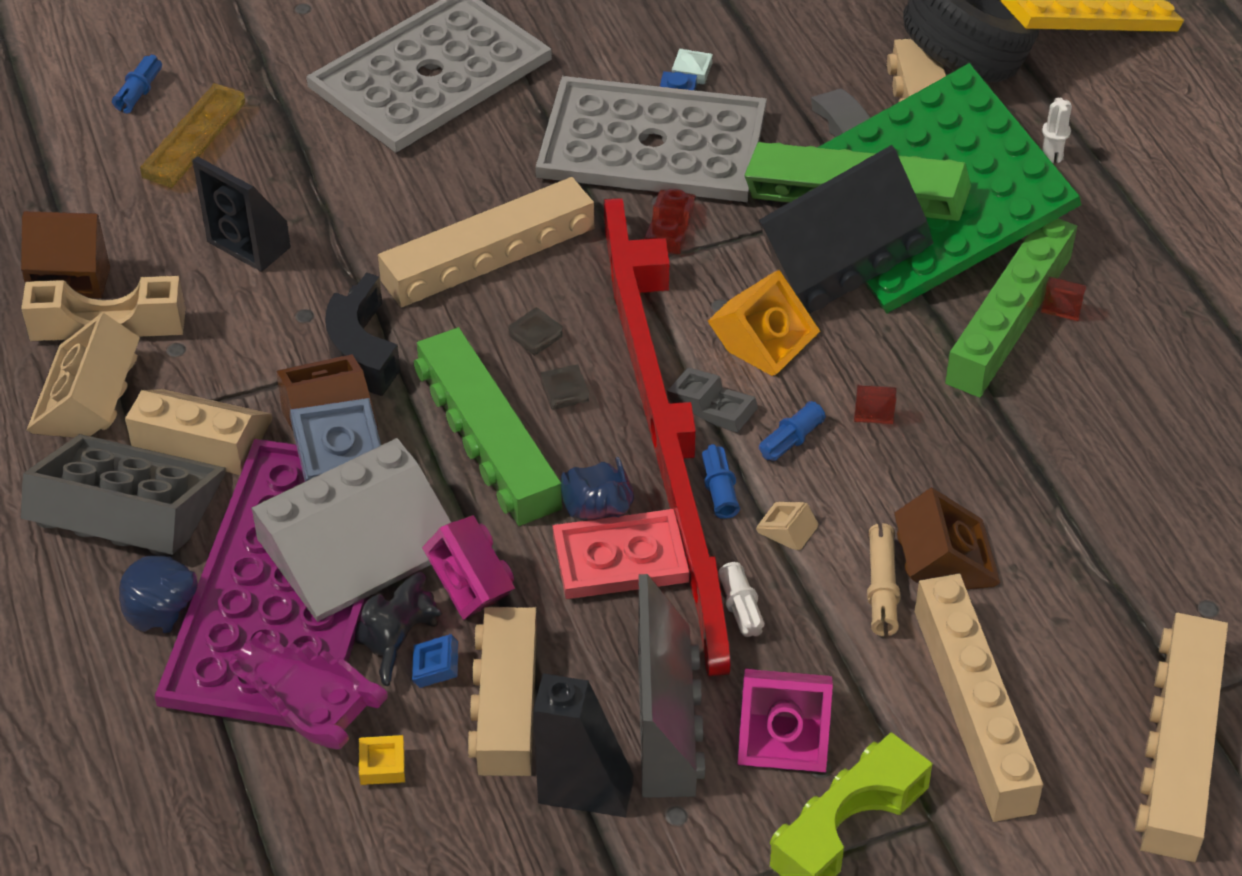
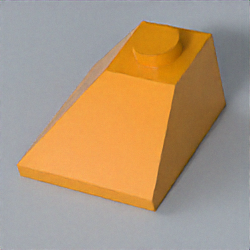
M780 270L771 273L730 299L707 321L729 353L771 376L776 375L820 332Z

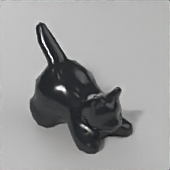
M422 572L408 578L394 592L392 600H385L381 594L369 599L362 610V620L357 623L355 641L358 644L367 646L374 655L383 657L379 674L384 686H389L391 683L397 651L402 646L411 628L419 623L436 627L438 622L435 616L442 615V611L437 608V604L434 601L433 593L421 589L426 581V576Z

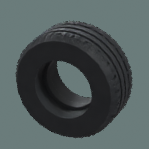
M909 0L903 11L904 27L908 35L925 53L954 71L970 63L980 77L987 82H1001L1013 77L1039 36V29H1026L1000 0Z

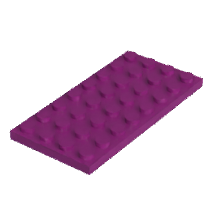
M254 439L198 582L197 591L191 600L154 697L157 706L292 727L253 685L239 678L230 670L228 662L233 654L239 653L244 643L252 640L261 631L271 642L275 644L280 643L285 648L289 643H293L300 648L307 645L317 655H320L322 651H327L335 659L343 658L346 662L349 661L355 642L357 623L362 620L361 613L369 596L317 622L257 540L252 507L305 482L295 444Z

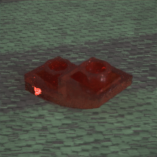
M661 189L653 206V219L645 239L666 238L668 253L680 254L689 229L696 195L685 193L680 189Z

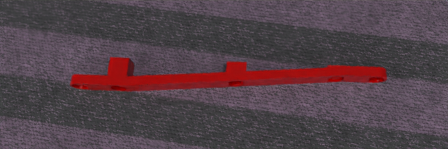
M604 199V222L613 293L670 509H674L689 569V584L699 619L707 676L730 675L729 642L715 556L709 557L684 463L685 458H695L696 430L691 402L668 403L640 297L641 292L669 291L670 263L666 238L629 240L623 199Z

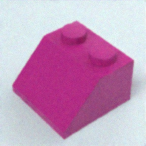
M474 515L440 527L422 547L463 620L483 610L484 607H488L505 598L515 589L512 583L514 576L510 567L504 560L498 559L492 548L493 539L489 530L484 524H478Z
M745 669L737 765L826 772L833 690L832 676Z

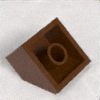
M932 487L894 512L898 527L897 538L903 546L906 558L905 569L914 582L919 583L920 580L960 574L966 590L995 587L1001 583L982 518Z

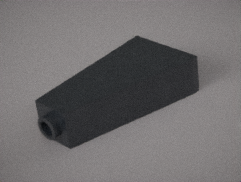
M543 674L533 710L538 804L626 818L634 774L589 680Z

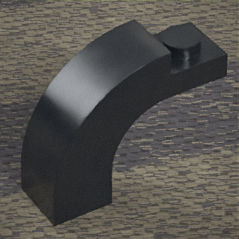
M366 272L359 283L351 287L348 296L335 292L331 297L325 316L331 359L353 354L363 370L368 391L383 396L400 372L398 344L375 337L364 330L382 305L380 277Z

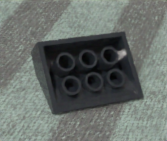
M892 145L759 219L776 269L781 271L809 314L824 308L828 303L848 292L856 290L865 282L888 272L895 265L913 255L921 253L925 248L934 244L928 221L899 156Z

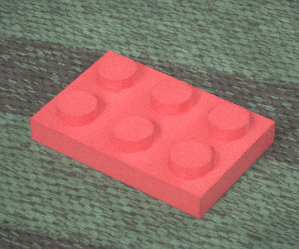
M674 509L553 525V538L565 599L638 590L639 574H648L658 587L689 583V569Z

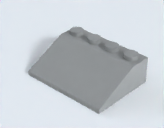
M398 438L252 507L257 540L317 622L431 565L422 547L440 527L451 523L419 464Z

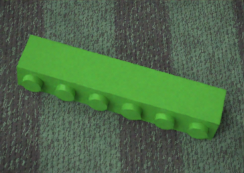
M758 142L744 177L752 198L791 202L876 153ZM899 156L925 217L959 221L971 188L966 163L955 160L926 159L917 156Z
M1057 218L1027 236L951 349L945 384L981 398L1071 259L1077 225Z
M457 327L417 342L418 359L414 360V366L419 379L422 382L426 380L430 385L433 401L437 407L443 406L451 430L454 433L459 432L461 434L468 457L470 459L476 458L478 461L480 473L487 486L493 485L495 488L497 500L502 511L505 514L510 513L517 525L521 526L562 510L560 480L461 329Z

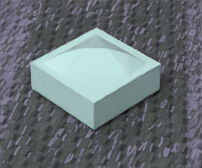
M679 49L672 72L697 75V83L705 84L712 65V54Z

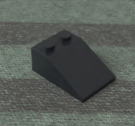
M198 156L192 160L208 243L260 272L264 271L291 248L287 220L254 186Z

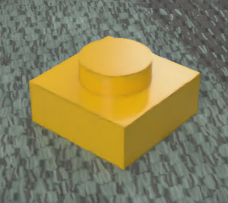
M403 735L359 738L360 785L405 782V744Z

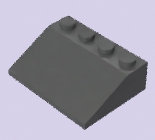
M79 434L23 473L21 519L34 521L43 528L59 527L74 531V534L81 537L97 536L109 539L113 544L119 546L134 545L147 548L156 555L174 554L190 540L222 482L226 468Z
M639 574L638 598L642 798L696 797V780L705 779L704 752H696L695 742H703V716L694 715V705H701V679H692V670H699V644H691L690 626L648 574Z

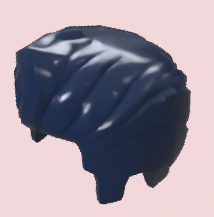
M615 457L618 471L609 463L601 462L587 468L573 467L568 472L562 473V498L571 517L585 521L607 517H621L627 512L634 501V490L619 457Z
M147 556L135 561L123 574L119 586L121 611L127 622L141 632H146L152 627H162L163 633L171 632L173 624L178 620L179 611L187 606V602L192 599L197 591L198 580L195 571H190L184 564L170 557Z

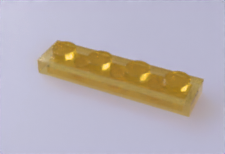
M214 83L141 165L142 178L173 188L193 165L192 160L197 156L200 157L245 104L244 92Z

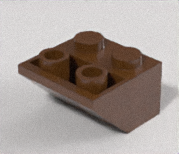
M23 211L21 271L24 283L64 280L75 292L88 298L102 299L110 271V263L99 215L95 213Z
M353 354L276 371L282 413L291 429L290 410L369 398L378 430V422L364 373Z

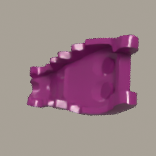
M261 631L252 640L245 642L240 652L236 655L233 654L228 662L230 670L239 678L253 685L277 709L280 715L296 732L310 742L331 749L340 750L348 742L349 736L344 730L366 706L379 708L388 698L387 691L384 688L367 680L343 658L335 659L327 651H322L320 655H317L307 645L300 648L293 643H289L285 648L280 643L275 644L271 642Z

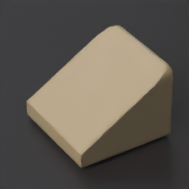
M775 502L757 525L756 530L759 534L794 550H801L817 529L818 522L808 503Z

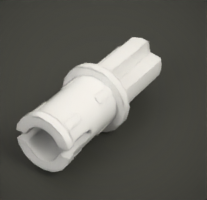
M1056 98L1050 104L1048 121L1042 128V133L1045 136L1042 151L1053 164L1055 153H1057V163L1063 160L1065 141L1071 134L1069 119L1072 105L1070 101L1063 100L1062 98Z
M738 562L727 563L718 571V577L727 595L725 599L726 607L734 613L743 636L749 637L754 635L757 637L762 633V628L765 624L757 605L758 594L755 589L750 587L744 567Z

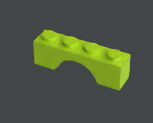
M892 732L879 744L872 742L862 753L859 762L850 770L845 768L840 771L832 781L830 789L821 797H812L803 807L800 816L791 825L786 823L777 829L770 840V867L781 876H837L841 872L844 846L836 831L839 825L851 815L866 810H882L901 815L929 788L933 763Z

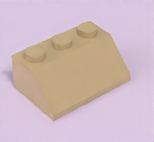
M102 312L60 344L27 430L33 434L74 438L79 434L92 436L100 429H108L117 416V411L115 410L117 400L127 388L126 375L137 360L135 350L140 337Z
M165 389L141 390L125 421L131 446L225 467L226 472L240 475L254 439L262 440L272 421V414Z

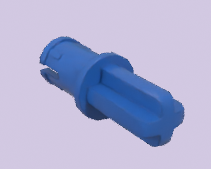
M156 55L145 56L136 69L125 76L124 85L112 98V104L117 110L121 111L124 105L127 104L123 111L124 113H130L141 96L149 93L151 82L162 69V62L158 60Z
M809 401L791 418H783L779 422V428L759 444L762 457L765 460L776 461L794 445L800 446L803 444L805 436L825 421L826 415L823 408L816 402Z
M711 444L707 450L702 452L707 475L704 479L706 489L711 492L715 515L718 518L728 519L736 516L740 511L734 488L736 476L734 472L730 471L725 449Z

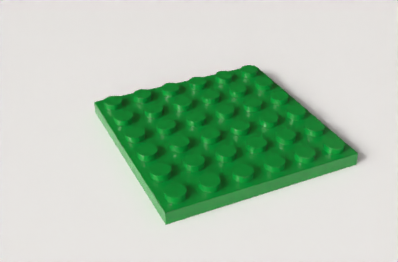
M970 63L817 147L878 153L892 145L898 156H917L926 159L955 160L966 163L971 188L960 220L926 217L934 244L925 248L921 253L913 255L895 265L888 272L865 282V285L886 314L1081 206L1079 194Z

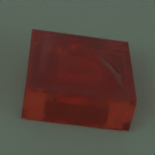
M1049 277L1042 312L1079 321L1087 286Z
M857 385L854 422L893 424L897 388Z

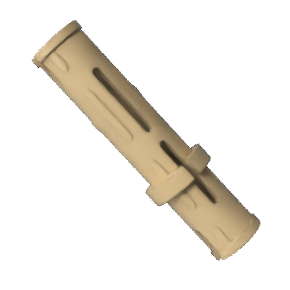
M882 523V537H879L878 524L873 525L868 533L870 538L871 585L867 589V598L869 604L872 605V632L876 635L884 636V622H887L888 636H891L899 628L897 604L900 602L901 597L900 588L896 585L895 530L891 525Z

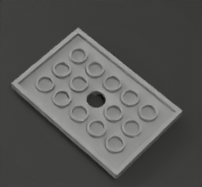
M439 0L306 77L307 85L311 90L397 153L550 61L552 53L550 47L481 0ZM422 66L427 69H437L439 67L443 69L440 74L430 77L423 76L417 72Z
M562 76L536 163V178L562 181L573 177L578 183L748 202L750 190L744 175L756 145L760 142L767 98ZM649 134H658L662 136L664 144L651 147L643 145L641 141L646 140Z

